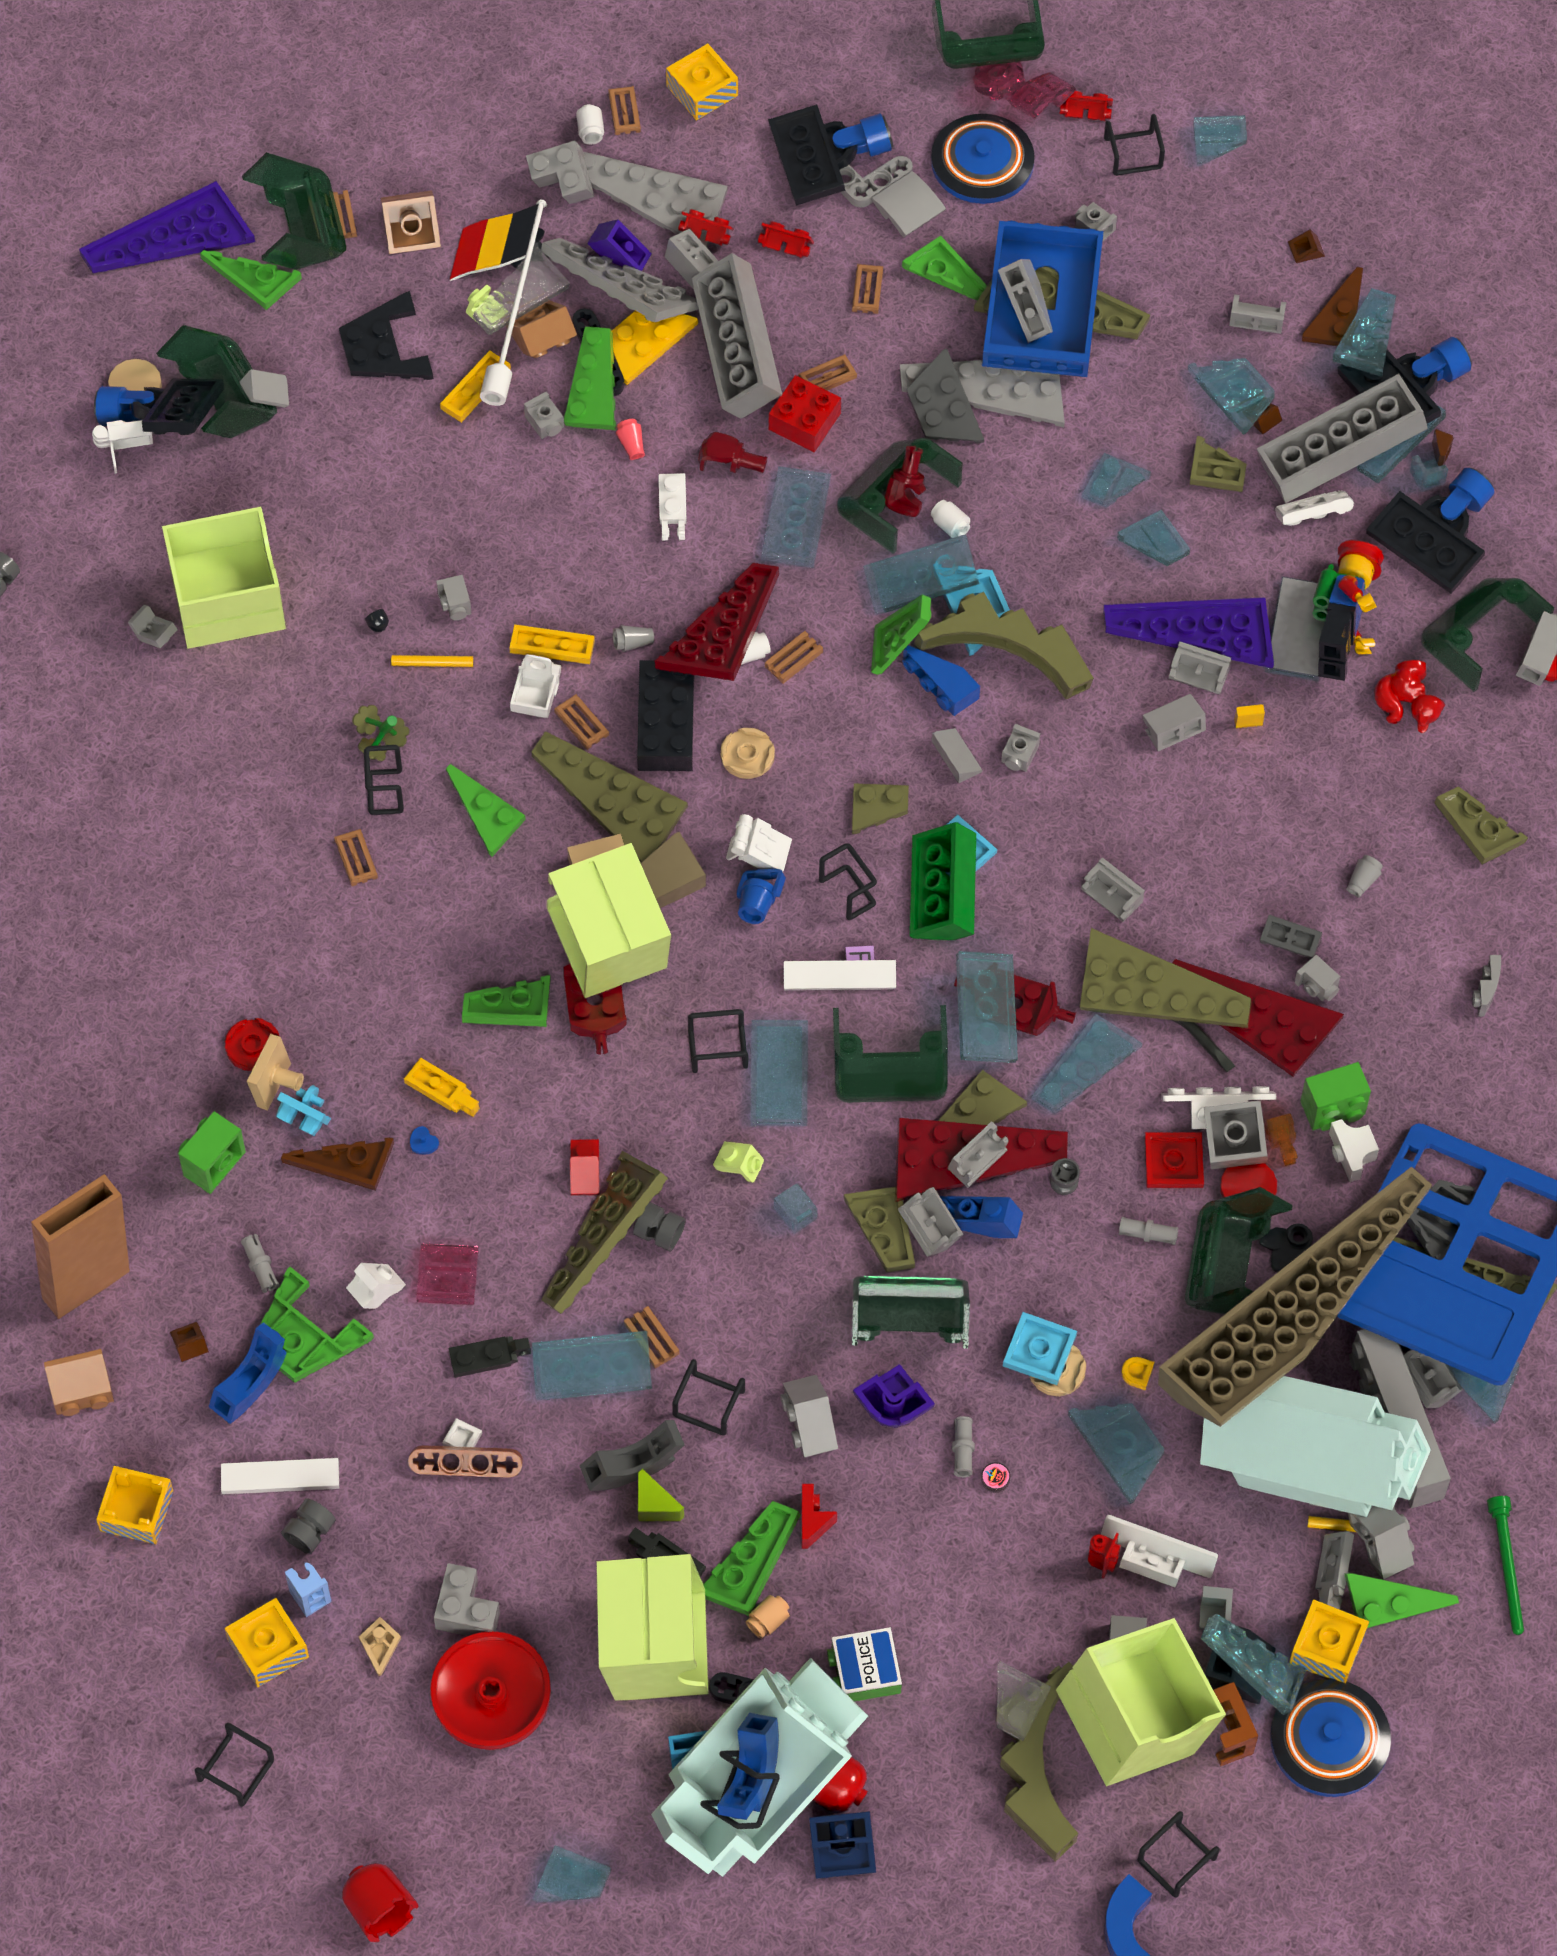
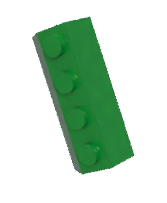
M957 822L912 835L911 938L957 940L974 935L976 833Z

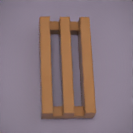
M634 86L608 89L615 135H620L622 132H625V134H630L631 131L641 132ZM629 93L634 124H629L624 94ZM615 95L620 97L624 125H619Z
M348 190L343 191V194L339 195L338 192H333V196L322 194L331 241L357 237ZM339 200L345 201L351 230L348 233L345 230ZM332 201L335 204L341 234L335 233L329 204Z
M857 264L852 312L860 310L863 313L871 311L873 314H878L883 266ZM862 271H867L864 303H858ZM872 272H877L874 304H869Z
M844 354L799 373L798 376L808 381L813 376L844 364L845 366L833 372L829 371L824 373L823 376L809 381L828 391L856 379L857 373Z
M806 631L802 632L765 662V667L783 684L823 653V647L820 644L817 645L813 638L810 639ZM803 642H805V644H803L800 648H798V649H797L796 651H794L791 655H789L786 659H784L781 663H779L776 667H774V665H776L779 661H781L784 657H786V656H787L789 653H791L794 649H796V648H797L798 646H800ZM808 649H813L811 652H809L806 656H804L801 660L795 663L783 674L780 673L784 668L790 665Z
M577 694L554 708L557 716L587 750L594 743L600 742V739L609 736V731ZM575 703L599 731L595 734L582 717L572 708V704ZM566 709L569 712V714L575 719V721L588 734V736L590 737L589 739L582 733V731L576 726V724L563 710Z
M361 829L334 837L351 886H355L360 882L365 883L369 879H378ZM357 837L370 872L364 873L352 838ZM343 841H347L359 873L357 876H354L342 843Z
M649 1306L645 1307L641 1313H635L631 1319L627 1318L624 1320V1325L655 1369L679 1355V1349ZM645 1317L648 1318L671 1352L667 1353L645 1322ZM638 1322L661 1355V1358L657 1359L634 1326L635 1323Z

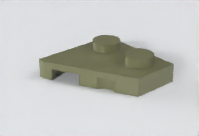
M1197 436L1190 485L1242 492L1247 464L1229 456L1226 451L1219 447L1216 450L1205 443V438Z
M854 783L852 834L861 833V830L873 825L878 826L886 823L891 818L896 819L908 814L909 785Z

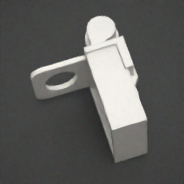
M143 420L133 422L113 421L107 422V429L102 425L94 428L92 432L94 444L99 448H111L115 473H117L114 450L153 444L152 432H143Z
M525 655L522 665L519 666V673L510 702L511 711L548 718L554 696L556 697L559 686L561 665L554 664V662L545 657Z
M742 814L736 823V832L731 838L726 859L730 861L739 856V860H743L758 869H781L783 872L792 839L772 829L771 825L759 818L753 820L751 816Z

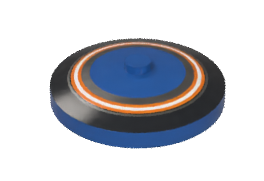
M972 114L952 121L940 131L933 143L931 165L935 178L947 192L964 201L987 204L1006 200L1025 187L1033 173L1035 155L1028 135L1014 122L992 114Z
M1320 1679L1297 1687L1283 1699L1272 1721L1270 1742L1276 1763L1291 1782L1303 1790L1316 1795L1339 1797L1364 1789L1378 1777L1389 1756L1391 1732L1383 1709L1365 1690L1349 1682L1343 1683L1335 1679Z

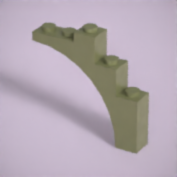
M984 592L977 595L972 593L962 598L957 613L947 615L941 622L935 625L932 623L927 624L918 633L914 643L917 649L922 651L937 646L957 643L982 644L1003 649L1023 658L1038 668L1055 684L1065 699L1090 689L1094 679L1063 625L1055 628L1049 626L1038 634L1023 608L1015 612L1014 610H1009L998 617Z
M1070 1662L1066 1663L1063 1667L1060 1665L1055 1667L1047 1676L1048 1681L1042 1687L1037 1685L1027 1694V1701L1017 1693L1012 1699L1006 1697L996 1708L998 1711L996 1722L1017 1742L1016 1744L1013 1741L1010 1742L1000 1753L1002 1755L1000 1767L1021 1786L1020 1789L1018 1787L1013 1788L1005 1797L1007 1802H1005L1004 1812L1055 1862L1077 1842L1078 1832L1063 1816L1051 1794L1044 1770L1043 1740L1050 1714L1060 1698L1056 1689L1069 1671L1073 1669V1665Z

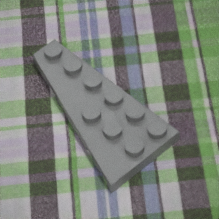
M583 152L592 188L611 196V199L618 203L625 204L635 213L663 229H668L675 234L681 233L682 231L678 230L680 221H686V216H683L682 212L689 213L690 209L705 213L704 218L714 221V217H719L728 186ZM703 230L699 240L708 248L710 242L705 241L707 231Z
M562 238L542 243L540 252L550 257L551 261L560 263L568 268L572 274L583 277L590 285L604 290L608 296L622 301L626 304V307L643 314L649 321L659 322L663 319L676 317L677 315L699 309L696 298L685 294L687 289L679 286L675 288L662 285V279L628 265H624L623 268L611 264L612 259L606 256L588 255V249Z
M983 360L953 362L968 401L974 408L1010 416L1018 415L1031 418L1032 421L1049 422L1064 428L1060 374L983 367ZM930 363L900 364L902 392H907V388Z

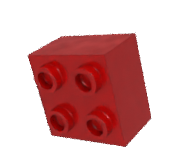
M795 375L769 412L768 430L815 453L841 414V397Z

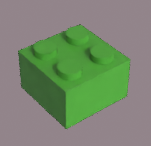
M1359 1062L1305 1078L1300 1102L1312 1131L1320 1128L1322 1131L1330 1130L1331 1122L1342 1119L1351 1123L1360 1120L1366 1114L1371 1090Z
M214 1111L209 1118L205 1117L201 1120L197 1127V1132L191 1139L187 1138L181 1144L178 1154L183 1176L211 1194L246 1151L241 1129Z

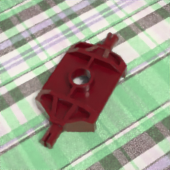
M993 963L977 980L974 979L973 981L959 975L956 977L954 986L970 990V995L973 996L975 1017L1035 1036L1043 1033L1051 1022H1055L1057 1018L1071 1024L1074 1023L1076 1012H1071L1057 1006L1055 982L1051 981L1048 986L997 969L998 964ZM1011 998H1018L1022 1001L1023 1005L1018 1009H1013L1007 1005V1001Z
M571 964L563 967L570 1030L578 1036L593 1037L596 1044V1053L601 1055L602 1047L603 1054L608 1053L607 1036L619 1032L627 1025L622 986L620 985L596 994L603 1001L599 1005H591L582 993Z

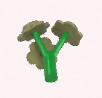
M375 705L360 706L358 713L352 718L353 724L357 726V732L360 734L365 732L371 735L376 730V726L379 727L380 731L376 739L370 738L368 740L367 738H362L358 744L359 750L364 754L365 747L381 745V741L385 742V745L403 747L407 742L406 736L410 733L409 728L405 726L404 720L391 715L384 722H381ZM369 751L370 759L384 761L387 751Z

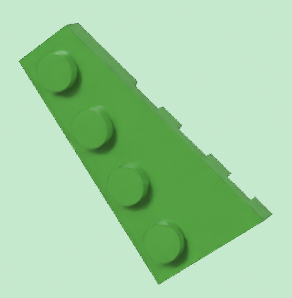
M585 327L564 417V424L566 426L616 430L613 386H615L613 375V333L610 328Z
M772 1501L750 1526L749 1532L741 1542L738 1541L732 1547L729 1556L722 1564L719 1563L713 1569L712 1575L703 1584L705 1598L749 1616L800 1518L799 1511Z

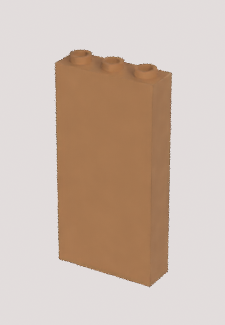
M105 1174L31 1221L42 1299L58 1319L130 1272L122 1195Z

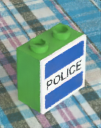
M891 1627L832 1637V1649H827L829 1666H835L837 1677H832V1680L853 1701L901 1693L902 1682Z

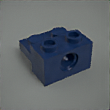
M870 1811L809 1818L816 1879L876 1873ZM855 1844V1847L832 1849V1846Z

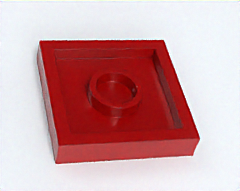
M1145 1132L1146 1188H1204L1202 1132Z

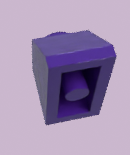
M618 219L598 224L587 243L600 257L606 256L611 258L612 263L621 267L628 265L640 271L643 270L652 254Z

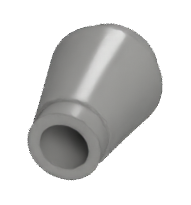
M620 625L619 628L613 629L615 650L625 652L654 643L652 628Z
M1364 855L1362 859H1358L1346 890L1360 898L1381 876L1383 865L1369 855Z

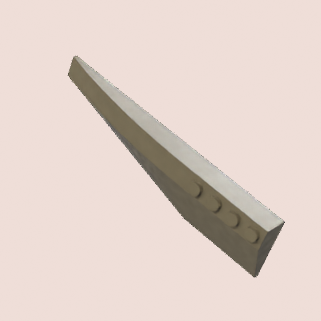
M1410 1167L1159 1366L1158 1385L1178 1404L1221 1427L1306 1359L1432 1188V1184L1413 1167Z

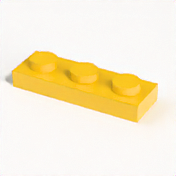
M489 350L440 403L441 410L462 423L482 401L480 392L486 368L494 363H499L500 357ZM505 360L504 364L511 370L510 363Z
M514 624L509 648L510 653L529 654L549 659L590 664L595 636Z

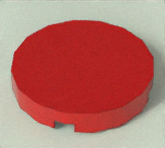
M262 1018L241 1020L233 1025L226 1035L225 1050L227 1057L234 1066L244 1071L253 1070L270 1034L279 1036L278 1030L272 1023Z
M1264 1163L1228 1167L1221 1177L1220 1192L1224 1202L1231 1209L1237 1212H1246V1214H1256L1264 1211L1273 1203L1277 1194V1179L1274 1172Z

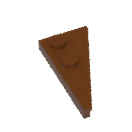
M1356 267L1304 331L1302 336L1303 342L1352 348L1363 268Z
M389 1137L384 1138L385 1141L365 1144V1141H359L351 1145L344 1143L322 1146V1150L304 1152L303 1149L293 1150L289 1153H283L281 1161L291 1166L376 1191L393 1148L394 1139Z

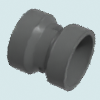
M1063 1158L1056 1161L1052 1166L1050 1184L1052 1189L1058 1194L1068 1195L1077 1189L1080 1169L1075 1161Z

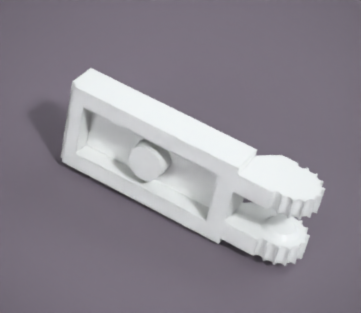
M685 473L659 474L660 524H662V541L668 540V524H678L677 536L679 540H685Z
M1341 490L1276 506L1275 511L1277 518L1283 525L1292 526L1301 523L1305 519L1323 518L1327 513L1337 512L1343 514L1346 511H1351L1354 502L1345 491Z

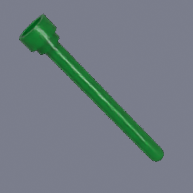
M1495 1496L1487 1500L1488 1512L1492 1514L1493 1519H1496L1512 1631L1515 1635H1521L1524 1632L1507 1520V1517L1510 1516L1509 1512L1512 1510L1511 1500L1509 1496Z

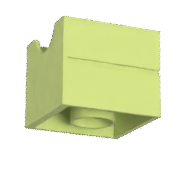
M261 507L162 526L187 649L286 629L280 587L272 560Z
M632 843L548 873L549 884H553L556 895L547 900L546 908L585 998L667 968L671 933Z
M691 1554L647 1557V1559L634 1558L597 1561L599 1669L614 1699L638 1700L709 1694L705 1588Z
M1175 1618L1087 1648L1056 1689L1106 1786L1195 1754L1226 1715Z

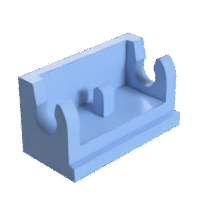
M305 1563V1568L310 1573L308 1578H299L298 1573L293 1568L287 1570L285 1576L290 1594L304 1615L308 1617L329 1604L331 1597L326 1579H321L315 1568L311 1564Z

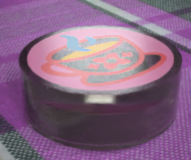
M990 1463L982 1470L981 1483L991 1493L1003 1492L1010 1484V1471L1002 1463Z

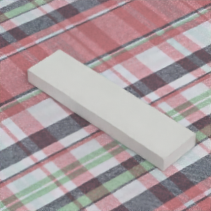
M896 960L784 961V990L896 989Z
M338 1458L221 1464L222 1494L339 1489Z

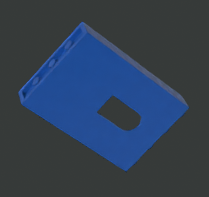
M1012 220L999 221L983 350V367L1079 377L1088 376L1104 231L1077 229L1067 226H1048L1040 223H1018ZM1020 259H1030L1035 271L1041 267H1050L1059 275L1055 310L1047 309L1053 332L1030 343L1026 339L998 272L999 269Z

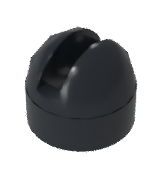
M384 609L376 610L365 618L368 627L375 632L384 631L389 623Z

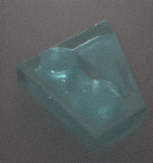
M1245 115L1194 117L1193 128L1197 166H1202L1247 142Z
M1104 453L1082 494V498L1107 508L1115 503L1119 497L1133 491L1135 486L1149 480L1151 472Z
M1162 510L1119 531L1117 535L1119 541L1165 566H1169L1190 555L1189 546Z
M555 1845L532 1900L541 1903L600 1898L612 1869Z

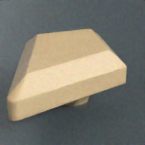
M379 1617L359 1636V1640L377 1675L381 1676L400 1642L401 1636Z

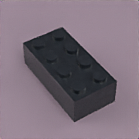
M639 660L638 771H693L694 675L655 669V660Z

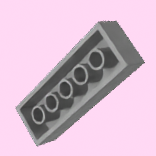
M731 253L692 277V283L721 407L723 410L742 419L781 396L782 391L752 266L749 262Z
M1397 374L1258 447L1257 451L1263 468L1284 502L1288 503L1425 431L1428 427L1423 410L1401 376Z
M1366 1329L1357 1331L1355 1341L1352 1343V1352L1349 1354V1359L1353 1370H1358L1361 1376L1359 1386L1362 1394L1378 1397L1385 1413L1417 1420L1431 1449L1412 1496L1408 1500L1411 1509L1443 1500L1451 1478L1399 1344Z

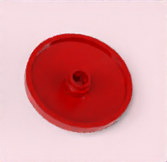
M495 1631L481 1632L459 1640L440 1658L431 1680L432 1706L439 1723L457 1741L473 1748L495 1750L510 1747L521 1742L538 1728L550 1704V1677L542 1657L529 1643L508 1633Z

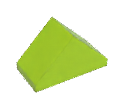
M643 1469L639 1471L638 1520L681 1521L684 1518V1507Z

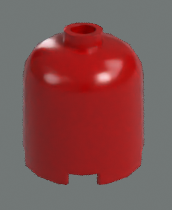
M851 1757L812 1801L833 1813H843L853 1804L859 1806L868 1793L864 1789L867 1781V1772L864 1766Z
M378 1863L365 1866L360 1865L350 1872L342 1891L344 1904L370 1942H379L378 1936L386 1933L392 1937L400 1932L414 1918L411 1911L419 1906L393 1871L386 1865Z

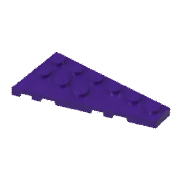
M215 181L80 248L79 251L91 272L98 273L201 253L203 250L212 251L255 242V237L222 188Z
M1265 598L1104 605L1105 632L1108 634L1178 648L1179 642H1183L1230 657L1231 660L1273 669L1274 658Z

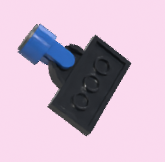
M816 104L768 119L796 206L846 191L840 169L848 166L855 159L856 154L869 152L870 157L892 151L893 142L884 115L879 113L860 119V124L846 127L840 121L824 124Z
M1449 337L1431 347L1430 353L1423 357L1416 356V352L1396 359L1380 343L1338 366L1337 369L1339 376L1356 395L1399 374L1423 410L1426 423L1428 424L1441 416V409L1430 398L1438 386V381L1444 379L1447 382H1452L1470 372L1472 361L1465 345L1458 338Z
M172 378L165 389L144 387V391H131L125 387L101 386L97 390L94 399L95 418L97 423L102 426H107V422L113 421L133 422L143 420V432H152L155 435H162L167 432L190 435L195 433L224 390L223 379Z
M1464 468L1449 485L1451 494L1448 497H1441L1438 494L1429 498L1422 505H1419L1399 491L1366 529V534L1450 594L1454 592L1485 556V551L1465 537L1469 527V515L1466 508L1479 512L1492 498L1495 491L1491 481L1474 468Z

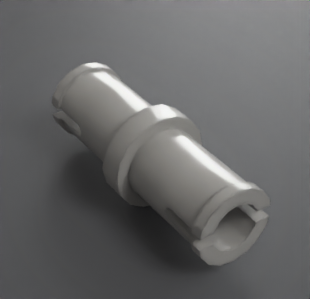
M1122 1217L1119 1235L1143 1238L1144 1242L1149 1243L1150 1240L1176 1245L1179 1227L1155 1224L1154 1220L1149 1219L1147 1222Z
M254 1234L253 1238L252 1235L246 1236L241 1240V1244L250 1261L248 1266L252 1272H255L262 1292L266 1293L267 1288L269 1291L277 1289L279 1283L270 1266L272 1261L268 1255H265L258 1235Z
M960 1416L954 1419L955 1441L952 1442V1451L955 1453L954 1475L957 1477H969L973 1474L972 1452L975 1451V1443L972 1441L973 1419Z

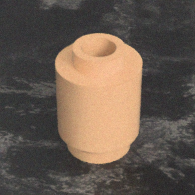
M769 1595L749 1614L746 1625L760 1639L765 1635L770 1636L790 1617L787 1611L790 1607L782 1597Z

